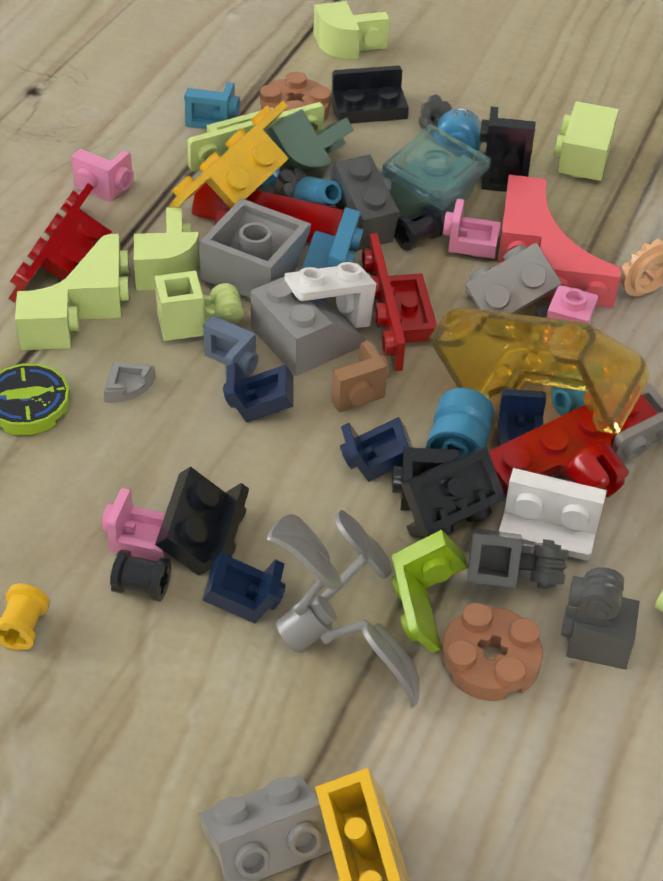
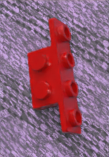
M87 183L80 194L74 190L70 193L60 208L66 215L63 217L57 213L44 231V233L50 236L48 241L40 237L27 257L33 260L31 266L23 261L9 281L16 287L8 299L14 303L16 302L17 291H24L40 266L63 281L101 237L112 233L111 230L80 209L94 188L91 184Z
M207 183L194 194L191 213L195 216L215 220L216 224L230 210L228 205ZM257 189L245 199L310 223L311 228L306 240L311 243L315 231L336 236L344 213L343 209Z
M378 233L369 234L368 249H362V267L366 273H370L369 276L377 283L374 300H377V303H375V321L377 328H384V331H382L384 356L391 357L394 371H403L405 343L437 340L438 327L423 274L389 276Z

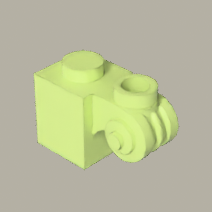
M196 270L154 276L157 314L164 341L204 336L203 325L212 315L234 324L239 323L244 317L245 312L238 289L232 284H218L211 290L210 296L202 294Z

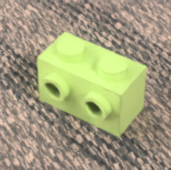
M575 101L572 114L564 115L561 133L558 135L555 145L554 157L560 158L558 173L568 174L575 178L602 181L619 109Z

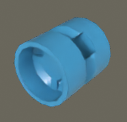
M453 388L444 392L438 401L434 415V425L430 429L426 448L459 450V456L476 448L486 447L495 411L492 402L484 394L474 389Z

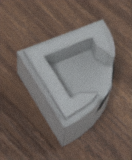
M112 362L103 391L104 401L108 403L122 402L144 393L154 382L156 377L155 366Z

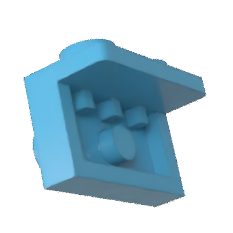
M345 207L336 236L315 231L301 269L307 267L317 269L334 267L344 262L354 263L356 254L350 251H358L364 229L357 227L361 211Z

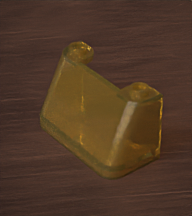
M456 308L443 316L429 337L430 342L457 388L474 389L484 394L488 399L501 393L503 389L520 390L524 381L587 391L583 400L588 410L594 411L592 420L598 431L618 434L650 377L647 364L640 353L583 322L472 308Z

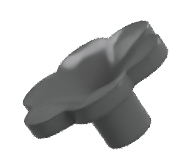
M435 94L428 98V102L422 104V115L419 117V125L428 134H433L435 137L439 119L446 112L452 110L449 102L442 101L441 97Z

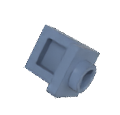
M212 315L203 325L205 356L225 364L226 383L227 366L237 363L245 376L249 377L256 369L259 359L256 353V334Z

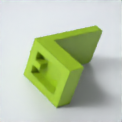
M443 530L391 555L396 575L392 576V584L398 597L402 600L405 612L401 616L402 627L412 642L418 641L432 654L440 651L442 648L427 588L436 583L444 582L452 575L468 568L465 553Z

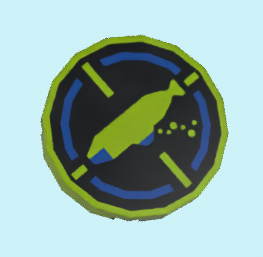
M18 364L0 371V427L3 428L5 433L11 435H34L45 432L56 426V420L63 414L65 417L69 412L71 402L69 385L65 377L54 368L42 364Z

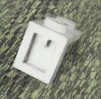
M344 262L338 266L319 269L307 267L297 272L285 273L284 281H286L298 300L308 301L336 296L338 310L355 328L370 326L377 283L358 263Z

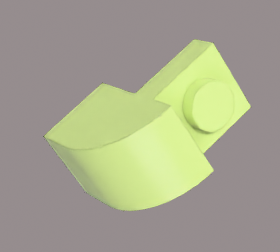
M347 1L315 4L313 34L319 47L325 53L340 59L357 60L359 59V51L388 48L389 17L386 12L353 15Z
M182 207L166 208V233L134 234L136 291L155 290L154 276L195 270L198 272L200 267L199 232H191V223H183Z

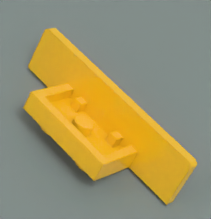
M282 101L273 110L266 105L251 119L255 126L246 133L241 128L225 143L229 150L221 157L215 151L199 166L203 173L198 178L193 180L190 176H187L173 189L172 192L177 197L168 207H180L205 183L216 192L230 209L241 198L245 200L289 159L264 131L281 115L288 105Z

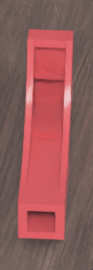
M509 175L498 263L505 261L503 256L511 249L521 244H524L527 248L537 243L561 281L562 286L596 294L598 296L596 306L614 308L621 267L593 256L563 233L548 208L546 199L547 179ZM556 290L542 299L552 300Z

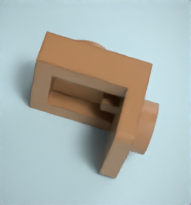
M370 341L360 343L359 362L333 370L332 402L338 412L363 406L385 397L386 380L390 377V367L386 357L382 353L378 354Z

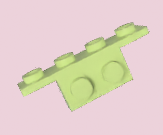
M321 102L284 111L268 127L289 114L303 109L314 131L317 133L324 129L325 107ZM260 111L207 125V133L190 137L187 140L188 166L191 171L200 170L199 166L215 151L221 157L229 150L225 143L241 128L246 133L255 126L251 119Z

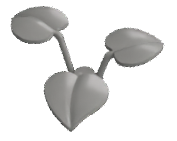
M344 510L338 511L335 514L336 525L347 542L359 553L357 560L339 576L337 570L329 561L330 556L326 547L312 529L296 515L289 514L282 517L270 530L267 541L274 542L287 549L317 577V580L302 600L276 621V627L283 640L295 652L301 653L318 639H321L327 645L335 638L355 632H362L372 649L402 685L409 697L412 709L419 700V677L411 657L395 637L380 623L373 626L368 620H361L332 629V622L337 619V616L328 601L366 563L382 579L387 578L392 573L391 563L383 549L372 537L366 534L363 527ZM325 585L328 589L325 590L321 595L317 596V594Z

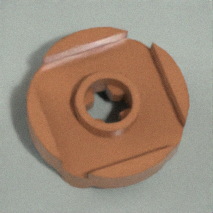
M290 72L286 75L285 79L276 80L260 89L261 110L266 105L274 109L282 101L288 105L284 111L321 102L325 107L324 121H326L331 105V91L320 83L307 79L306 75L302 72Z
M471 603L464 608L463 614L451 621L444 633L441 650L443 666L446 664L448 671L452 674L451 681L457 688L472 697L488 701H498L506 699L507 693L516 692L521 688V693H523L534 684L539 675L543 658V647L539 639L540 629L533 620L523 618L510 610L488 607L482 603ZM483 647H496L504 655L496 654L494 659H488L484 657L485 650Z

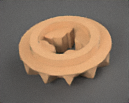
M658 238L650 245L642 244L640 251L631 253V260L623 264L622 269L624 272L620 276V283L628 295L639 297L651 293L663 285V241Z

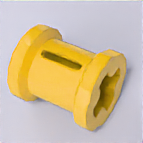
M17 583L11 585L5 595L7 606L0 618V645L18 651L28 650L34 645L36 634L33 630L39 616L47 613L50 600L37 587Z

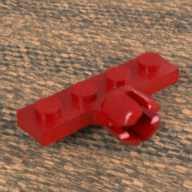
M630 382L488 451L504 495L507 498L513 468L545 476L560 474L570 482L607 490L606 498L612 496L624 485L625 478L629 474L628 468L611 448L615 437L620 432L657 415V412L633 382Z

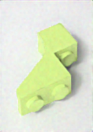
M108 234L101 237L63 281L43 289L17 291L15 323L20 351L71 348L72 331H79V320L122 318V301H129L128 276L122 277V274H129L128 250H120L119 234Z

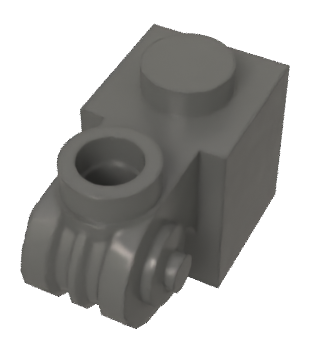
M473 528L467 582L516 589L518 577L530 578V581L537 582V588L548 589V587H556V585L565 583V574L563 572L567 568L565 560L568 559L569 550L562 549V545L554 544V540L543 539V543H535V545L523 543L521 534Z
M599 567L589 570L584 577L573 576L568 606L565 609L561 636L570 637L567 657L626 670L635 641L640 601L623 597L624 577L618 571Z

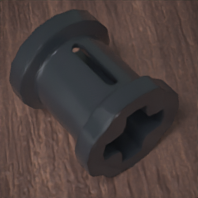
M428 205L420 208L419 213L412 216H399L394 234L398 245L402 249L409 251L414 249L420 241L442 236L444 224L440 213L435 207Z
M121 549L112 566L110 577L111 591L116 593H122L124 590L148 594L151 600L161 602L169 586L171 561L165 558H160L157 562L132 556L131 551Z

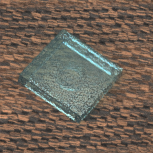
M430 124L383 164L382 175L443 211L490 169L491 158Z

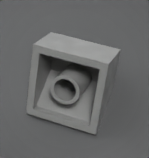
M241 198L199 241L200 279L214 285L222 283L232 284L238 289L240 295L251 299L250 290L285 276V273L295 272L308 238L311 224Z
M284 277L250 290L251 328L277 357L287 365L295 376L360 348V343L366 340L326 298L308 301L298 300L286 281H284Z

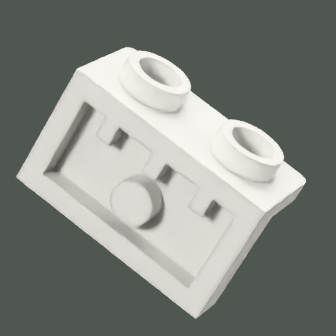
M513 468L499 531L521 534L523 543L535 545V543H543V539L554 540V544L562 545V549L569 550V557L587 561L591 557L607 490Z

